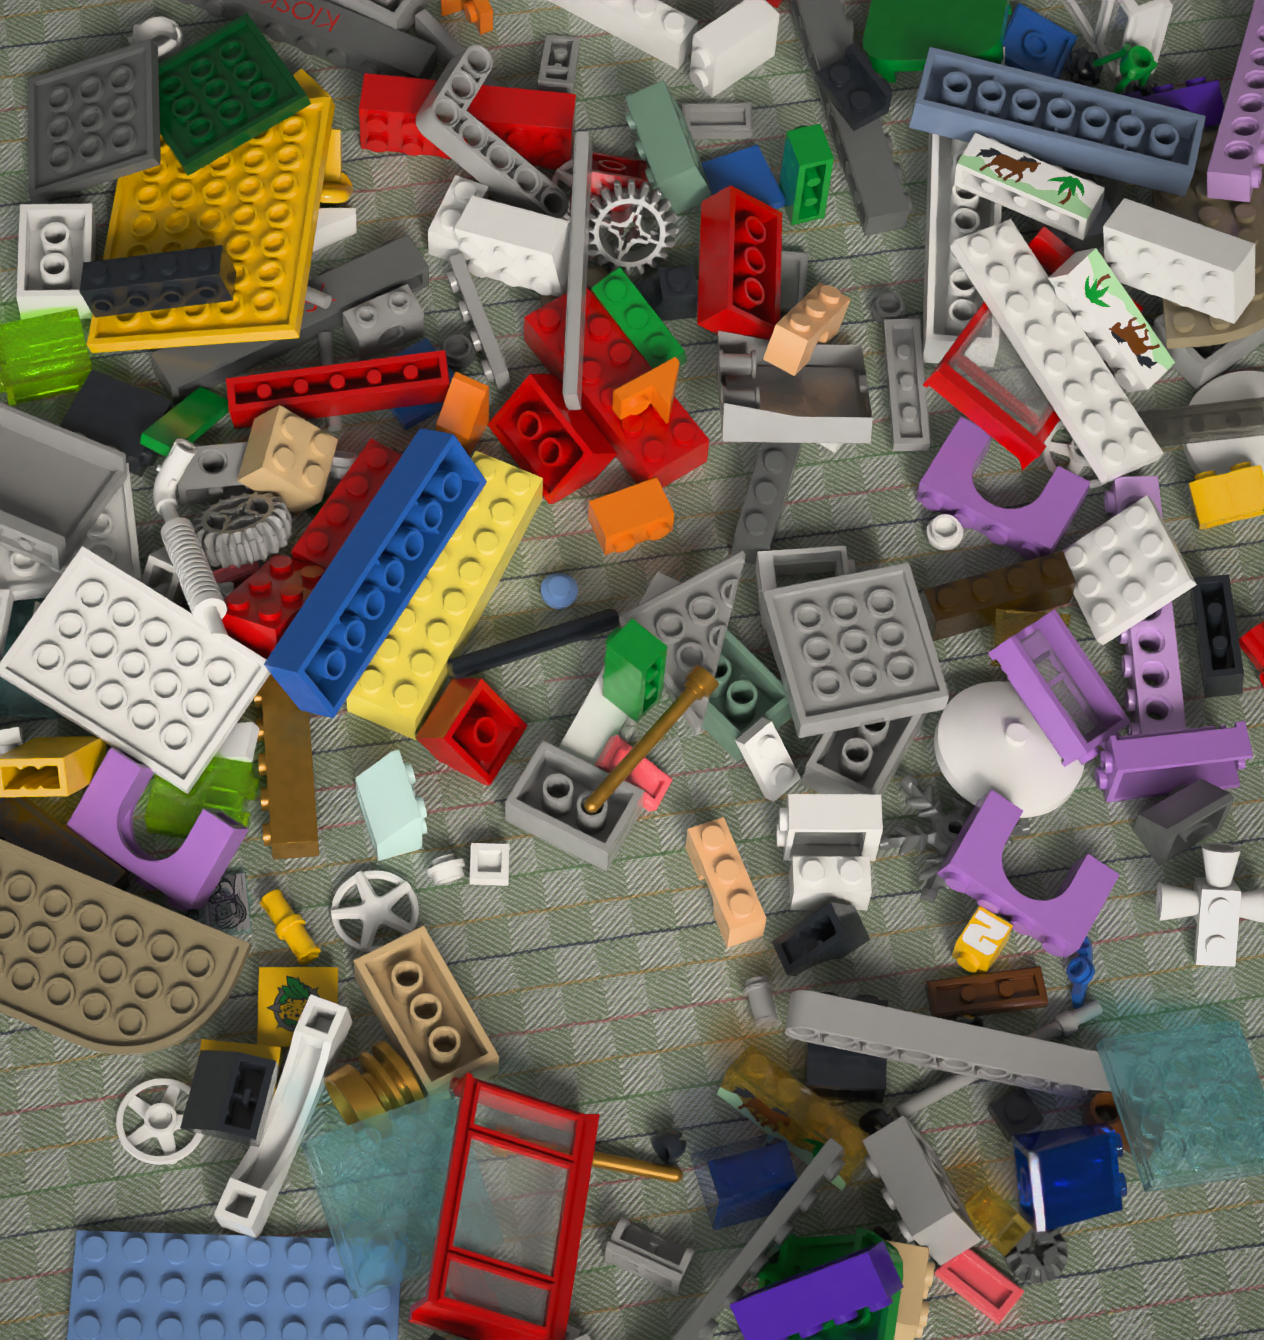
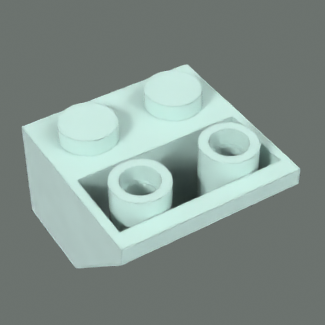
M398 749L391 751L355 778L356 795L378 861L422 849V834L427 833L424 819L427 817L426 808L422 796H416L413 784L416 783L412 765L410 761L403 763L400 750Z

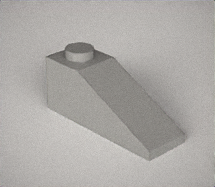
M546 35L537 90L574 94L580 38Z

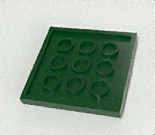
M248 13L158 64L160 136L187 176L311 105L305 91Z

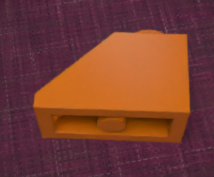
M456 372L452 378L437 420L436 431L454 434L470 456L489 423V386Z

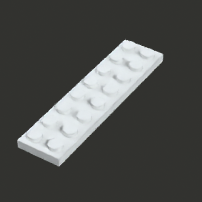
M1009 219L954 240L950 246L951 251L1101 483H1106L1158 461L1164 454L1084 330L1076 324L1075 317L1068 306L1057 297L1055 288L1049 281L1048 275L1012 220Z

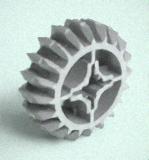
M632 178L628 181V188H622L620 181L616 180L614 182L615 191L611 192L608 187L603 186L601 188L603 199L595 195L590 199L593 207H590L588 244L591 245L588 248V254L590 256L599 255L597 263L600 267L610 261L611 272L618 269L619 266H623L624 273L628 276L631 273V267L637 266L638 273L642 275L645 263H648L650 267L655 269L658 266L655 256L666 259L668 257L666 248L674 247L675 239L671 235L678 233L677 225L672 223L676 220V212L668 210L671 206V201L668 198L660 200L661 190L659 188L654 189L650 194L648 193V182H643L640 189H637ZM622 204H630L629 207L622 212H616L611 210L614 207ZM643 207L651 211L659 223L658 230L650 228V224L641 219ZM635 216V227H631L624 238L623 227H628ZM600 224L607 226L608 231L616 234V247L611 246L603 238L599 229ZM636 243L648 244L638 250L628 251Z
M259 491L254 494L244 492L239 496L231 495L230 498L225 500L219 499L217 504L206 506V511L198 513L197 519L192 522L208 563L215 567L221 565L223 568H228L231 565H236L237 568H240L243 564L250 563L253 565L255 561L266 560L268 555L279 553V548H284L288 545L287 540L292 537L290 511L287 510L286 504L283 503L281 497H274L273 493L262 495Z

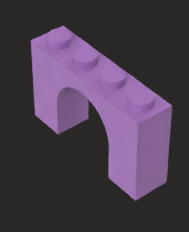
M960 416L921 479L916 500L921 502L930 511L954 516L962 527L972 528L986 535L991 542L997 545H1005L1019 552L1026 560L1053 554L1086 500L1091 482L1058 466L1041 495L1033 503L1016 509H1006L992 505L980 496L972 479L989 451L992 437L975 423Z
M110 748L66 827L95 849L107 855L106 857L122 869H128L136 874V881L140 885L151 891L158 889L168 896L166 901L173 907L184 912L192 909H204L249 828L220 809H203L185 842L176 853L163 860L149 855L136 840L132 820L135 806L154 773L151 768L130 758L121 749Z
M991 789L977 801L936 874L945 879V883L951 889L968 894L977 900L979 906L993 914H998L1013 925L1012 929L1016 932L1033 937L1042 943L1045 951L1065 959L1080 949L1120 874L1087 853L1073 863L1053 899L1045 901L1034 900L1022 895L1010 884L1005 875L1002 865V853L1004 845L1022 815L1023 810Z

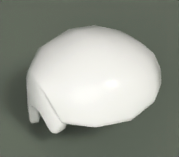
M158 16L148 18L141 24H135L132 37H127L129 45L152 39L158 46V64L179 53L183 44V32L174 20Z

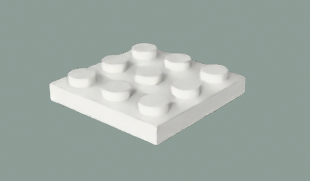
M1147 495L1063 550L1076 581L1073 594L1096 640L1102 645L1197 585L1154 501Z

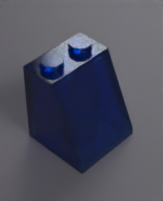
M1106 1122L1012 1135L1019 1212L1036 1232L1052 1230L1123 1210L1122 1197L1127 1196V1184L1124 1173H1119L1118 1158L1123 1157V1144L1120 1134L1115 1133V1130Z
M769 1134L690 1155L713 1230L769 1216L797 1181L786 1142Z

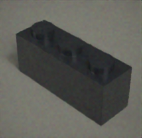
M1229 574L1194 578L1197 585L1191 588L1190 600L1204 696L1209 698L1242 694L1244 670Z

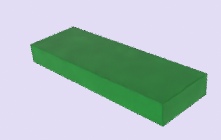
M200 386L142 433L140 444L167 457L176 439L181 438L192 443L229 413L228 400Z

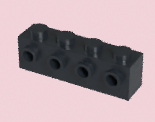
M223 245L83 262L79 292L95 318L227 302L234 299L236 270Z

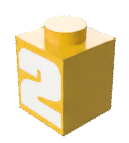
M979 906L956 941L952 957L957 959V963L969 972L988 973L1008 942L1013 925Z

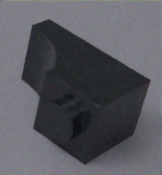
M693 264L660 267L649 279L634 284L661 321L696 318L698 290Z
M830 902L773 940L772 944L788 976H797L801 972L820 963L833 959H842L868 942L870 938L855 906Z

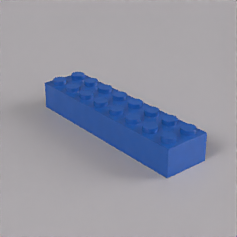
M419 429L263 664L300 710L330 718L336 716L487 483L454 434Z

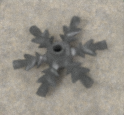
M908 774L900 781V785L913 798L906 799L905 803L911 807L923 810L917 816L931 818L932 827L924 831L919 826L913 824L914 831H911L903 826L895 825L894 829L898 834L881 835L878 849L888 850L900 847L899 855L904 856L916 846L918 854L922 852L926 844L935 846L938 856L927 859L925 862L932 864V866L918 875L919 879H928L920 899L933 904L940 885L947 890L950 889L945 883V879L936 873L975 805L959 794L960 799L952 797L957 808L956 811L950 814L941 811L942 798L935 802L933 786L928 784L925 790H923L913 775ZM1019 820L1010 835H1030L1029 820ZM1009 836L1005 844L1012 845L1014 842Z

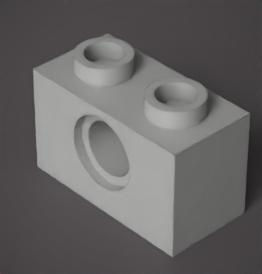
M408 284L342 312L344 337L359 361L370 359L424 335V311Z
M226 441L222 444L206 446L193 444L197 452L177 484L180 505L218 502L219 499L225 500L230 498L231 495L239 496L244 492L254 494L252 489L237 481L248 442ZM211 468L221 469L220 471L214 473L207 471Z

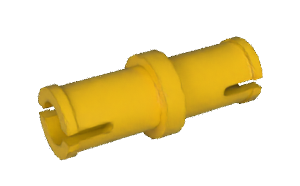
M276 889L264 895L259 904L275 925L277 937L280 940L286 941L300 965H306L314 961L319 956L318 953H321V950L304 928L305 921L302 916L294 913L281 890Z

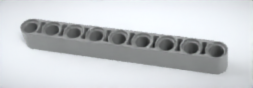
M797 990L790 993L785 1034L796 1040L1090 1102L1101 1092L1114 1093L1122 1099L1123 1103L1127 1099L1130 1063L1123 1057L809 990Z

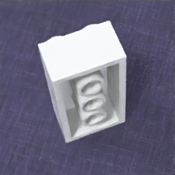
M1126 198L1122 200L1103 225L1104 260L1120 283L1235 324L1255 296L1254 243Z

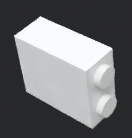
M744 0L693 35L689 75L692 83L698 89H703L713 98L775 56L780 14L765 0Z

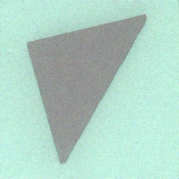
M743 550L619 615V622L622 627L631 619H634L668 646L663 687L673 702L685 690L686 676L696 665L703 667L714 677L716 675L746 554ZM704 696L701 700L696 699L683 714V717L696 735L701 732L710 696Z

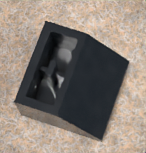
M201 1050L180 1129L259 1147L279 1074L277 1061L235 1051Z

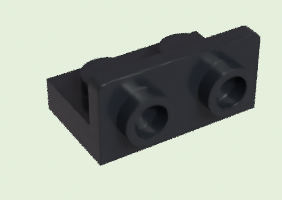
M854 44L846 47L844 58L815 73L814 81L853 131L889 112L892 98V89L889 83L884 78L878 76L872 68L869 57L864 52L860 53Z

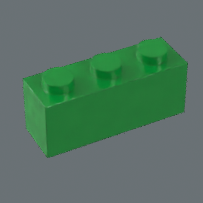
M821 123L811 126L801 125L793 130L786 131L779 188L785 198L784 208L791 226L825 218L834 157Z
M620 267L591 288L595 298L652 369L674 357L680 362L679 367L687 362L685 350Z
M631 619L623 628L620 626L616 627L605 641V670L602 677L604 679L603 696L638 723L662 698L668 646L634 619Z

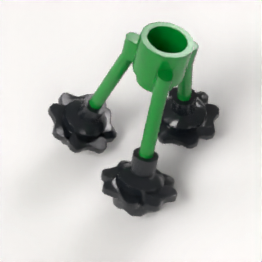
M1125 44L1120 50L1100 58L1096 52H1089L1085 47L1070 53V62L1066 70L1071 76L1073 83L1089 87L1099 84L1103 65L1122 58L1119 63V71L1123 79L1113 89V93L1124 95L1140 91L1141 97L1153 95L1152 88L1158 87L1156 82L1148 79L1151 72L1157 67V63L1154 61L1152 53L1144 46L1138 45L1132 48L1129 44Z

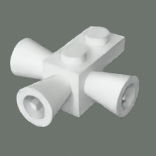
M1206 843L1202 845L1206 878L1195 877L1194 891L1160 882L1157 886L1156 916L1158 921L1193 916L1197 922L1194 952L1196 965L1235 966L1239 917L1264 923V889L1241 892L1233 879L1241 848L1232 844Z

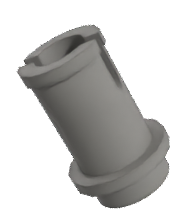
M757 976L748 979L745 982L746 988L743 990L744 996L749 997L755 1027L757 1029H764L777 1025L780 1021L779 1017H777L771 993L774 989L773 983L769 982L767 976Z

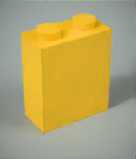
M96 736L35 737L0 755V797L69 796L91 783L107 755L105 742Z

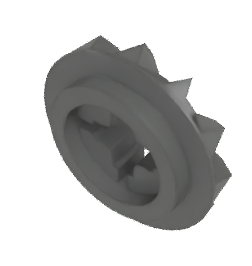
M1025 1220L1022 1224L1015 1228L1013 1227L1006 1237L1003 1247L1006 1265L1016 1277L1025 1282L1033 1284L1049 1282L1060 1275L1067 1263V1241H1064L1058 1228H1053L1046 1224L1044 1220L1038 1222ZM1031 1238H1033V1241H1036L1038 1247H1049L1042 1254L1041 1264L1034 1254H1024L1031 1246Z

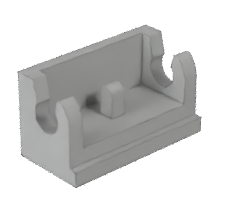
M621 1216L605 1248L604 1261L678 1294L697 1251L690 1246L686 1249L631 1224L629 1219Z

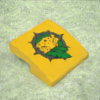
M259 967L257 1045L290 1047L294 1030L310 994L338 1004V967Z

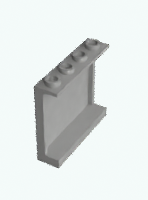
M0 402V546L60 571L126 480V455L113 446H106L87 438L79 432L69 431L55 425L50 420L37 418L23 412L18 407L8 406Z

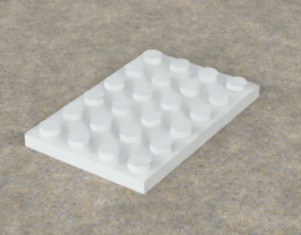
M83 546L0 662V677L94 736L101 738L113 748H119L130 758L140 764H145L151 768L153 773L187 794L193 788L271 673L263 665L266 661L265 658L229 636L226 638L211 636L208 626L197 623L192 613Z

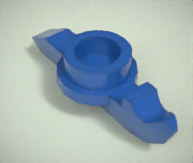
M1088 936L1085 937L1080 949L1077 950L1079 957L1071 960L1066 969L1068 978L1073 983L1071 997L1075 1010L1084 1005L1088 983L1095 974L1093 948Z

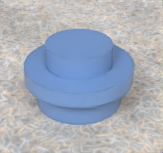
M551 574L541 584V597L551 608L565 609L573 604L577 598V583L567 574Z

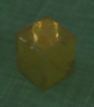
M987 1184L980 1191L974 1193L966 1203L965 1209L976 1230L1004 1257L1032 1228L1018 1212Z

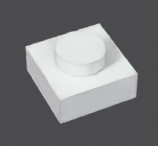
M471 843L470 885L508 886L510 844Z

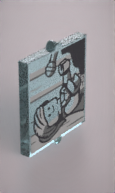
M246 872L223 874L203 909L187 910V912L177 909V912L231 936L252 934L250 907L253 906V899L248 895Z

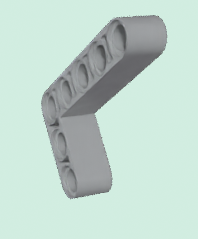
M477 44L468 47L448 63L416 115L418 130L475 179L488 186V189L507 205L555 218L563 217L569 208L566 194L466 111L493 67V58L487 48Z

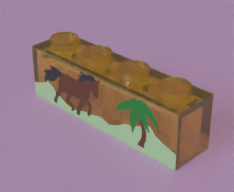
M750 1045L728 1068L717 1095L809 1165L830 1137L844 1148L845 1155L842 1160L846 1163L837 1177L830 1181L841 1191L865 1167L866 1161L864 1158L869 1153L862 1140L870 1135L754 1046Z

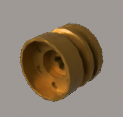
M381 1040L372 1046L373 1056L366 1051L359 1054V1062L363 1074H360L350 1064L345 1063L324 1077L326 1090L337 1111L353 1134L367 1148H372L392 1134L393 1128L388 1114H391L401 1124L406 1125L411 1122L409 1111L415 1116H420L427 1111V1103L415 1074L405 1060L388 1043Z

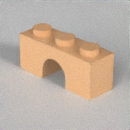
M821 282L817 284L776 324L763 360L795 376L810 361L816 344L826 345L838 334L851 298L841 294L833 286L824 285Z
M722 817L689 828L685 848L699 881L705 879L708 884L714 904L713 915L726 947L729 948L763 936L766 916L725 818Z

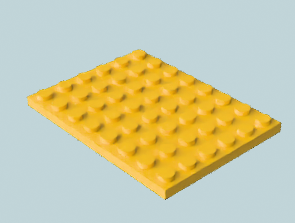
M331 96L309 98L311 105L187 176L160 136L161 165L118 178L103 260L223 245L236 270L234 299L227 302L97 318L92 314L87 346L91 353L294 339L300 337L335 104Z

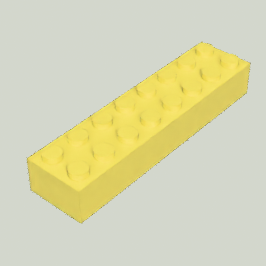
M475 451L471 459L487 483L346 699L348 712L416 740V735L427 720L450 676L447 661L461 655L542 501V477L478 451Z

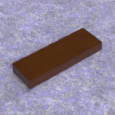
M1041 966L926 981L925 984L931 1016L946 1020H953L955 1016L961 1013L983 1016L1047 1007L1049 1002Z

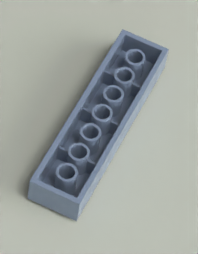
M929 47L909 128L968 143L977 133L987 138H993L1019 152H1026L1040 161L1185 197L1194 174L1206 116Z

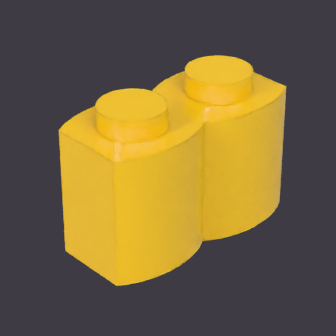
M1243 462L1231 466V472L1216 475V471H1206L1194 476L1195 481L1189 483L1188 489L1199 530L1264 515V474L1261 465L1252 466V462Z

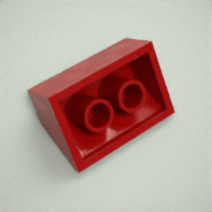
M529 374L487 424L522 470L543 478L542 496L548 504L558 502L595 480L618 454L582 408L581 410H568L563 397V384L553 374Z

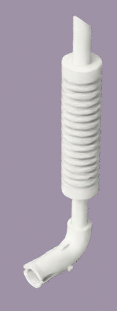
M178 438L173 443L174 445L162 466L158 464L156 468L159 472L153 487V500L157 513L163 516L165 521L160 534L193 618L197 623L207 625L211 636L226 638L228 634L222 622L227 612L226 603L193 524L186 518H180L177 513L178 503L175 497L177 484L197 452L196 447L191 442Z

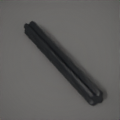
M606 609L449 659L447 661L449 675L451 678L458 680L614 630L620 626L619 615L615 609Z

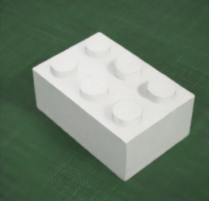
M472 195L454 227L459 247L469 272L476 277L492 278L512 287L521 286L532 289L545 296L553 295L560 297L567 292L570 221Z
M92 203L20 204L16 297L21 320L92 319V312L79 292L83 262L95 261L96 223Z

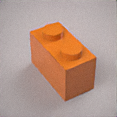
M657 477L589 501L588 521L605 555L615 551L617 553L626 552L633 548L635 544L649 539L652 541L662 539L669 532L673 531L675 513Z

